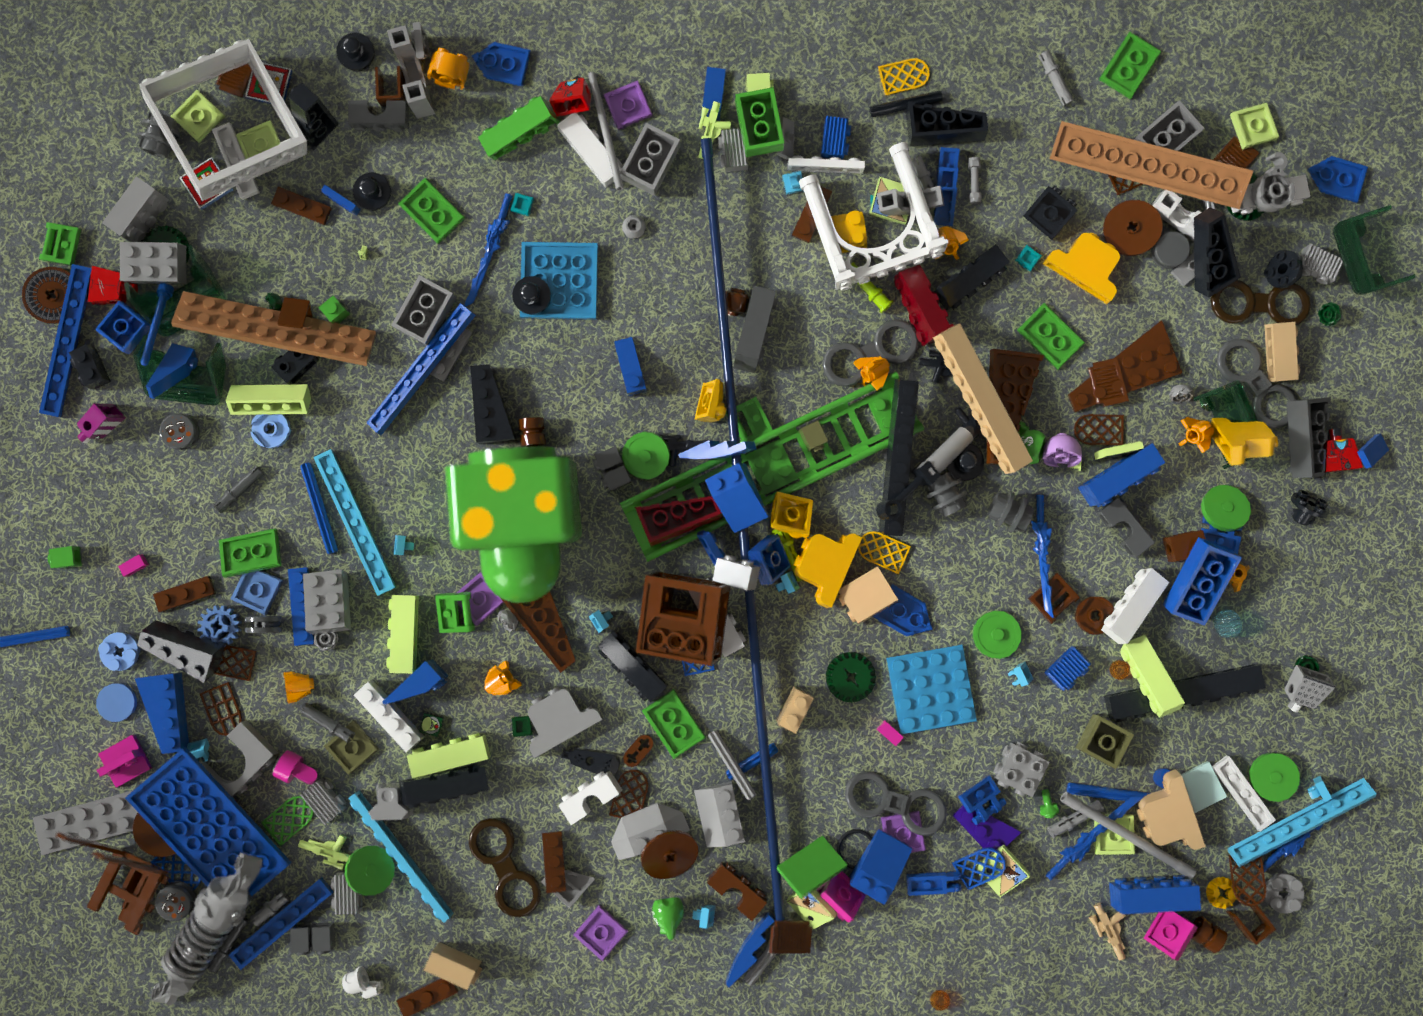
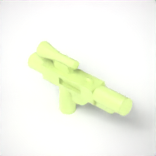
M715 101L713 102L709 117H706L709 109L702 107V115L698 127L701 130L703 126L706 127L704 136L701 139L711 138L712 144L714 139L720 135L722 129H731V122L716 121L721 103ZM700 148L698 158L703 159L702 150Z
M340 834L336 842L327 841L321 843L309 839L308 842L300 840L298 844L299 848L312 851L316 855L328 857V860L324 859L323 863L334 866L341 871L344 870L345 864L338 863V861L347 862L350 856L340 851L347 839L342 834Z

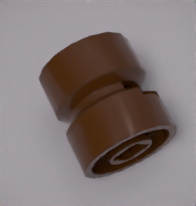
M530 417L519 420V428L523 432L520 436L521 447L546 445L545 434L542 433V430L545 429L543 417Z
M1203 916L1196 918L1193 923L1198 928L1191 939L1198 944H1202L1204 948L1212 953L1219 952L1226 943L1227 932L1217 925L1213 926V923Z

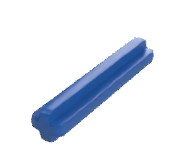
M774 743L769 745L770 757L778 753V748ZM758 751L738 763L743 773L761 763L760 752ZM727 770L726 774L730 780H733L734 778L729 770Z

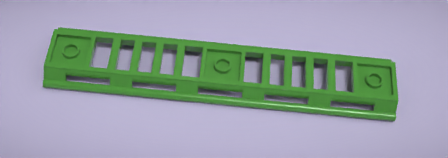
M894 372L887 376L881 391L848 406L849 402L876 389L871 384L866 385L751 440V442H755V445L758 446L777 436L779 437L778 440L751 453L741 454L742 463L748 461L761 488L758 492L764 506L773 502L776 492L765 497L766 494L791 482L800 480L778 492L791 494L887 448L888 439L870 448L869 445L889 436L894 381L899 379L898 373ZM868 404L881 431L880 434L869 439L854 411ZM830 412V415L818 421L821 426L831 422L844 451L833 455L828 443L824 444L825 448H823L827 459L816 464L811 451L808 452L796 427ZM848 414L861 443L850 447L837 418ZM916 415L913 435L925 430ZM795 438L810 466L798 473L795 472L782 445ZM848 455H851V457H849V458H847V459H844V460H842V461H840V462H838V463H836V464H834V465H832V466H830V467H828V468H826V469H824V470H821V471L817 472V470H819V469H821V468H823V467H825V466H827V465H829V464H831V463H833V462H835V461H837V460H840V459H842V458H844V457H846V456H848ZM732 457L711 459L620 503L647 562L697 539V533L701 530L712 532L728 524V522L723 517L715 522L713 521L698 527L696 531L664 546L661 545L674 538L650 546L635 507L662 504L663 501L675 495L678 501H686L682 492L692 487L698 498L705 497L699 484L705 482V479L732 467ZM727 461V464L693 480V476ZM675 485V489L641 504V501Z

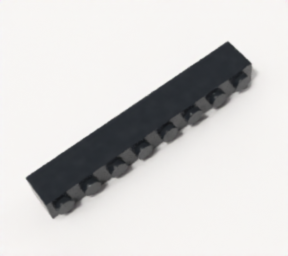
M895 379L882 501L895 499L908 486L919 381ZM907 498L901 503L902 514L900 517L890 520L880 519V533L883 535L903 536ZM890 506L887 508L889 514L891 513Z
M1257 664L1172 681L1184 700V705L1191 704V706L1202 705V701L1206 700L1218 702L1222 700L1221 697L1225 696L1237 698L1241 696L1240 693L1244 692L1256 694L1259 693V689L1266 688L1261 665ZM1140 688L1104 695L1108 716L1116 722L1126 721L1127 717L1130 716L1142 718L1146 716V713L1153 712L1147 695H1143Z

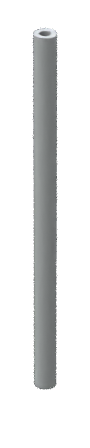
M590 72L588 77L617 191H621L624 187L595 72Z

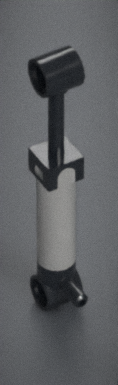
M961 407L955 409V414L963 424L925 462L919 463L911 471L916 479L895 499L882 501L877 505L876 513L880 519L890 520L900 517L902 514L901 503L921 484L923 486L932 485L941 476L940 473L981 433V427L972 414L967 416ZM888 506L891 508L890 514L887 511Z

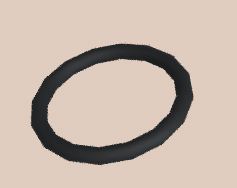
M859 829L845 832L837 843V853L843 859L841 844L848 835L859 833L866 836L870 841L872 840L871 835ZM846 862L848 868H855L856 865H851Z

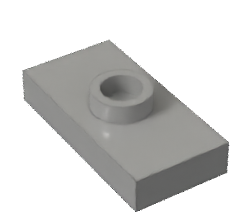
M779 117L784 138V150L778 151L777 155L789 159L794 156V121L785 117Z
M1194 252L1184 263L1171 272L1182 286H1185L1195 277Z

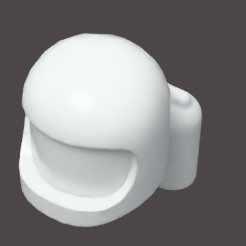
M363 966L357 967L353 972L346 973L342 979V986L347 993L356 994L363 992L362 997L365 999L379 995L380 990L384 988L382 981H369L368 974Z

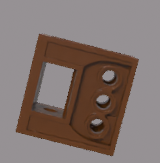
M658 571L645 575L636 653L712 666L719 662L722 657L731 586L712 580ZM678 588L701 592L699 612L671 607L673 589Z

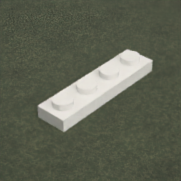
M228 122L212 129L227 167L245 160L231 123ZM254 178L235 186L242 200L260 193Z
M793 156L788 160V171L863 174L865 169V161H860L858 158L841 160V158L832 157L829 160L818 156L811 157V159H806L803 156Z
M1226 755L1212 766L1215 773L1258 831L1261 832L1276 821L1230 756Z

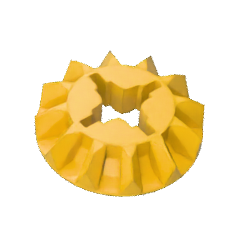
M1216 877L1207 885V899L1216 908L1226 909L1229 906H1233V903L1237 900L1234 896L1230 879ZM1218 887L1223 890L1227 889L1225 892L1227 899L1222 896L1219 897Z

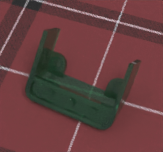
M1391 205L1342 220L1333 228V235L1351 288L1358 295L1376 293L1416 278L1415 274L1385 283L1381 275L1377 273L1371 274L1359 238L1366 232L1364 221L1383 215L1392 209Z
M192 245L188 246L193 262L190 273L194 280L174 291L173 296L167 300L158 329V334L161 336H171L182 329L172 327L171 321L183 291L226 300L224 291L210 267ZM128 282L124 283L127 300L151 325L159 300L157 292L146 291L139 295Z
M144 335L133 353V358L143 390L149 397L146 385L165 356V353L152 350L149 364L147 366L141 365L140 361L148 335ZM216 343L210 357L206 361V367L196 366L189 376L154 399L205 405L219 404L223 395L226 363L221 343Z
M1238 380L1193 398L1194 401L1200 400V405L1204 410L1212 411L1214 418H1227L1231 422L1258 421L1245 390ZM1245 458V462L1254 458ZM1228 462L1223 465V468L1226 469L1235 465H1230Z

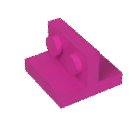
M135 734L98 753L104 764L103 767L97 769L99 776L108 775L116 788L152 769Z
M843 871L817 889L820 896L837 912L836 916L842 921L846 920L848 923L854 919L866 897V894L850 886L849 877Z
M1158 912L1143 939L1178 961L1198 927L1175 912Z

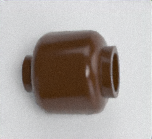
M731 287L730 290L726 291L728 315L738 317L739 313L746 312L749 296L745 294V290Z

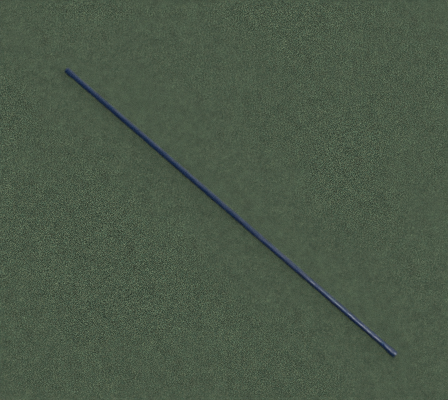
M711 138L701 139V150L704 161L730 441H737V444H739L713 165V145ZM741 455L732 457V466L742 463ZM747 527L739 531L741 562L743 559L749 560L748 551L750 550ZM744 590L775 920L785 921L781 874L777 870V866L780 865L755 596L754 590Z

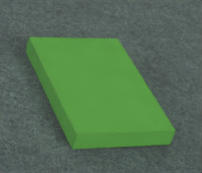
M1129 32L1099 80L1131 99L1161 51Z
M426 178L398 203L437 244L443 241L465 219Z
M1045 303L1017 330L1057 370L1085 343Z
M276 528L219 540L221 569L224 578L281 566L279 538Z
M674 689L642 710L673 759L706 738Z
M823 835L777 866L778 872L800 899H803L847 868L846 862Z

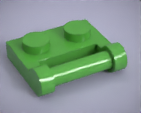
M47 222L46 238L43 252L39 255V260L72 266L76 257L81 229ZM55 231H58L52 256L50 254L54 241Z
M757 397L736 406L737 413L742 411L753 433L747 436L738 418L740 443L751 441L773 430Z
M471 592L443 593L435 596L440 633L472 632L475 630L474 623H472L469 600L471 599ZM457 601H462L464 624L461 625Z

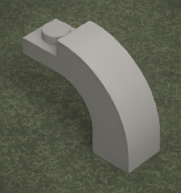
M941 186L922 190L929 209L944 206ZM892 189L877 193L880 213L889 216L910 215V206L905 192Z

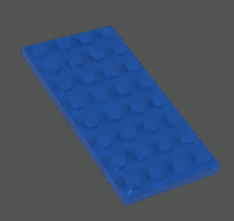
M186 747L181 749L125 797L207 887L215 877L236 874L235 862L240 853L262 858L259 874L248 888L251 897L291 863L284 853Z

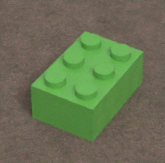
M774 88L735 94V105L746 157L783 151L784 138Z

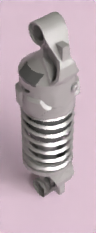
M240 853L235 862V875L215 877L208 887L200 892L195 900V907L190 917L176 935V939L171 943V947L167 949L162 957L161 964L168 978L166 982L157 983L154 986L151 994L152 1001L172 1005L179 996L190 992L194 983L203 976L205 969L209 966V962L213 960L214 955L218 952V948L223 945V940L228 937V933L234 926L240 924L246 915L245 909L251 902L248 888L259 874L262 858Z

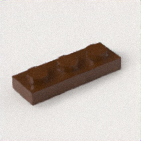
M279 186L271 202L273 206L324 226L332 210L327 205Z
M820 186L827 204L833 191ZM807 201L792 236L809 243L816 229V224Z
M205 576L155 593L153 597L158 612H163L216 593L211 577Z
M562 831L542 833L546 894L566 892Z
M440 978L398 998L396 1002L403 1016H411L458 993V989L455 984Z

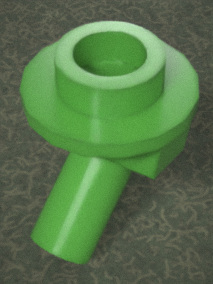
M1044 789L1041 791L1044 805H1040V814L1045 816V818H1054L1060 810L1057 803H1052L1049 790Z

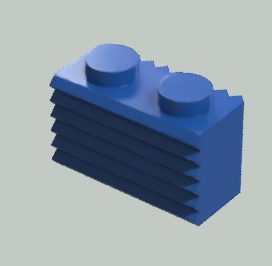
M826 116L820 157L826 159L838 157L843 160L844 155H848L849 144L846 143V136L850 137L851 125H848V118Z
M1071 646L1044 674L1060 690H1069L1075 685L1076 682L1074 680L1077 677H1082L1089 671L1088 667L1091 663L1076 647Z

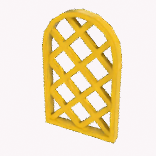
M917 58L878 66L885 96L917 89L923 86L929 78L927 64ZM910 61H916L914 65L909 63ZM918 62L924 65L922 70L915 67ZM902 63H904L901 68H899L898 66H896L897 64H902ZM906 64L912 67L909 73L903 70ZM891 66L889 71L883 69L885 67ZM893 67L899 70L896 76L890 73ZM914 69L920 72L917 78L911 75ZM882 71L885 72V73H887L886 76L884 77V79H883ZM901 72L907 75L904 81L898 78ZM921 74L927 76L924 82L919 79ZM888 75L895 78L892 83L886 81ZM909 77L915 80L913 85L906 82ZM896 80L902 82L900 88L894 86ZM885 83L890 86L887 91ZM904 84L909 87V88L902 89L903 86H904ZM891 88L896 89V91L889 92Z
M875 531L862 535L864 543L858 546L860 555L870 563L899 574L911 546ZM874 533L881 535V537L875 538ZM871 534L873 540L867 542L865 536ZM883 538L886 545L879 547L877 540ZM886 538L894 542L888 544ZM875 542L877 548L870 551L868 544ZM898 543L906 547L900 549ZM896 544L898 550L891 553L889 546ZM866 545L868 552L862 554L860 547ZM887 547L889 554L882 556L880 549ZM907 549L906 554L903 558L901 551ZM878 550L880 557L873 559L871 553ZM899 552L901 559L894 561L892 555ZM869 554L871 560L866 558L864 555ZM890 556L892 563L886 565L883 558ZM881 559L883 565H881V564H879V563H876L875 561H878V560ZM902 561V563H901V565H900V567H899V570H898V568H897V566H896V563H899V562ZM894 565L895 570H892L888 567Z

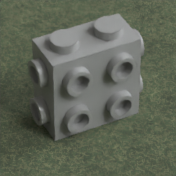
M1019 742L1016 745L1010 743L1009 746H1005L1002 752L1004 757L1001 763H997L994 768V778L999 780L997 784L1007 789L1009 786L1015 788V793L1024 798L1026 795L1033 797L1050 762L1044 760L1045 755L1034 751V753L1027 751L1028 747Z

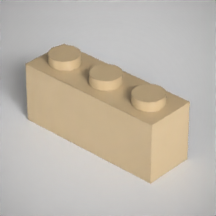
M1295 322L1264 325L1268 380L1270 382L1298 380L1300 366L1297 362L1299 347L1296 343L1298 328Z

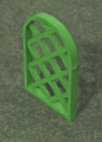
M294 796L286 800L285 803L261 822L280 846L303 827L307 826L313 817L314 811L312 809L311 815H305V808L310 807L306 805L304 799L303 805H296L297 798L303 799L301 796ZM294 799L293 804H287L289 801ZM286 806L293 807L292 814L286 813ZM283 807V813H276ZM296 807L303 808L302 815L295 814ZM276 815L283 816L282 823L275 822ZM271 816H273V821H272V822H267V820H268ZM285 816H292V823H285ZM295 817H302L301 824H294ZM304 817L309 818L308 821L304 824ZM266 824H272V831ZM275 825H282L281 832H274ZM284 826H291V833H284ZM294 826L300 827L293 833ZM275 835H281L280 841ZM283 835L289 836L285 841H283Z

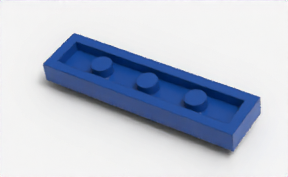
M309 567L288 569L294 646L314 644L315 636L306 632L303 574L309 573Z

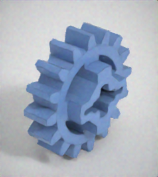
M216 605L213 609H206L208 614H201L203 621H198V624L202 625V627L197 629V631L203 632L200 638L205 636L211 638L212 642L218 643L221 641L227 644L233 643L232 638L238 639L236 632L242 630L238 628L242 621L236 620L239 614H232L233 608L227 610L225 605L221 606V608L219 605ZM217 623L222 626L221 629L217 627ZM226 632H230L225 638L222 639Z

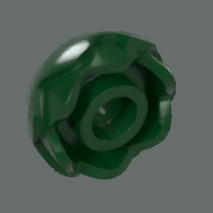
M267 293L265 300L269 303V309L281 311L283 303L280 296L276 293Z
M1333 302L1322 305L1318 311L1320 322L1325 326L1336 325L1342 317L1341 308Z
M1301 656L1295 662L1294 668L1296 665L1307 666L1308 669L1319 672L1318 661L1311 656Z

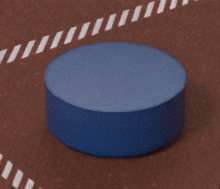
M1165 768L1157 769L1153 774L1154 783L1164 788L1162 783L1163 777L1170 770Z

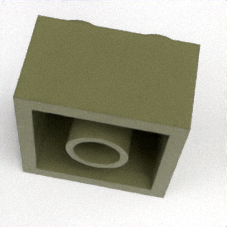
M1093 714L1075 748L1109 767L1117 769L1134 734L1101 716Z

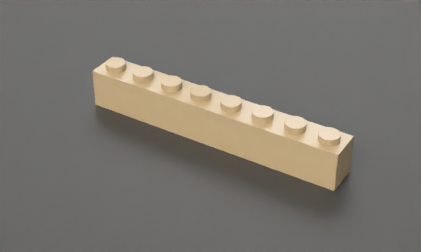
M961 324L952 326L933 337L936 348L944 358L945 365L954 376V382L963 393V399L972 410V416L978 421L982 434L987 438L991 451L996 455L1000 468L1005 474L1014 473L1031 463L1033 460Z

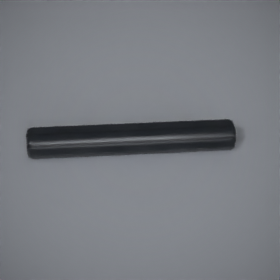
M939 90L871 106L869 113L871 117H877L907 109L908 101L915 102L918 105L938 103L942 101L943 95Z

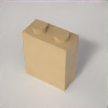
M878 566L840 588V595L837 596L842 606H848L850 611L847 614L851 621H857L858 624L898 602L896 595Z
M793 686L776 720L778 725L796 734L814 698Z
M439 942L432 951L424 971L468 990L471 984L475 985L483 968L480 967L482 961Z

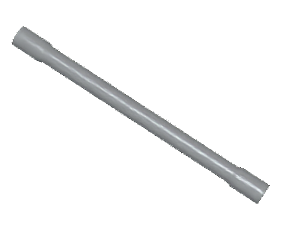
M1066 791L1062 794L1060 799L1062 803L1083 813L1171 866L1187 878L1192 879L1195 876L1196 869L1176 859L1083 803Z

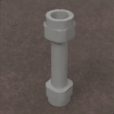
M980 157L969 158L968 169H971L970 204H981L982 193L979 192Z

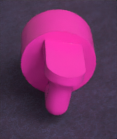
M290 750L284 751L280 755L272 770L274 777L287 784L296 777L309 785L316 781L317 772L303 764L304 758Z

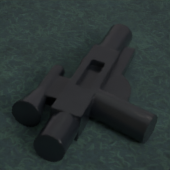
M930 350L929 357H936V359L920 358L919 365L936 368L932 383L939 384L941 376L947 377L952 375L950 369L945 365L941 353Z
M660 435L665 441L668 440L667 444L670 450L668 466L676 467V459L679 458L678 454L708 441H691L689 439L677 442L681 435Z

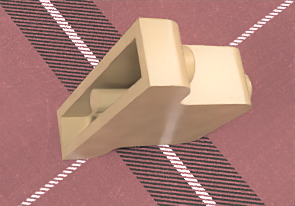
M1176 769L1169 771L1163 777L1164 789L1148 794L1138 802L1139 809L1137 814L1139 819L1145 824L1143 832L1147 839L1151 838L1159 846L1182 840L1184 846L1188 845L1191 849L1198 850L1204 848L1205 844L1183 777Z

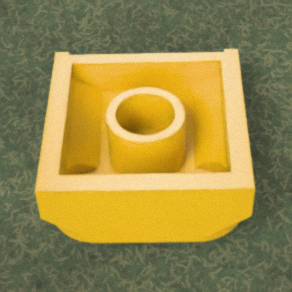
M851 211L847 214L831 216L836 232L845 242L855 247L867 248V234L863 212ZM840 246L842 253L850 252Z
M715 379L702 385L695 420L710 423L719 421L721 418H724L726 407H724L723 382Z
M777 491L772 504L771 528L789 533L791 537L796 539L801 537L807 538L810 535L813 500Z

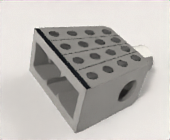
M1296 665L1285 687V692L1291 700L1288 707L1294 712H1298L1303 705L1316 708L1336 686L1328 675Z

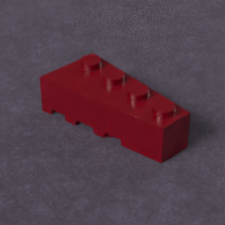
M920 264L902 270L894 276L895 287L901 293L902 303L908 310L909 320L914 325L917 339L921 342L922 346L934 343L933 337L954 326V324H949L946 318L949 315L946 310H941L938 305L939 297L936 293L931 292V283Z
M712 496L635 507L650 546L722 518V512Z

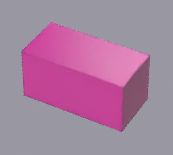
M139 554L119 565L118 568L123 577H128L149 564L144 555Z
M885 720L877 728L895 746L904 738Z

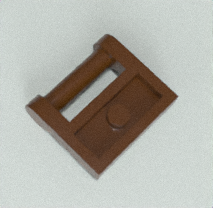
M1055 573L1049 579V585L1052 587L1051 602L1053 604L1065 592L1068 597L1053 609L1054 618L1044 610L1042 586L1028 598L1050 624H1053L1056 621L1055 618L1072 602L1080 599L1077 593L1058 573Z

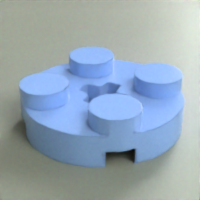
M258 414L251 423V436L258 445L273 449L282 446L291 434L290 423L283 414ZM268 425L275 426L273 433L267 434Z
M123 632L108 635L98 647L102 663L112 671H123L133 667L140 653L137 639ZM117 647L124 648L122 657L116 655Z

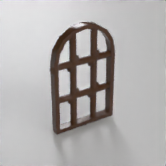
M229 682L200 693L210 724L215 732L227 736L229 733H227L224 720L230 718L233 728H235L234 716L239 715V723L242 722L241 710H239ZM225 685L228 686L231 697L227 699L222 690V687ZM219 688L222 701L216 703L212 691ZM208 692L213 702L210 706L206 705L203 694ZM230 700H233L237 710L234 714L231 713L228 705ZM223 703L228 712V716L224 718L221 717L218 705ZM213 707L218 716V720L214 722L208 710ZM220 723L224 733L218 731L214 725Z

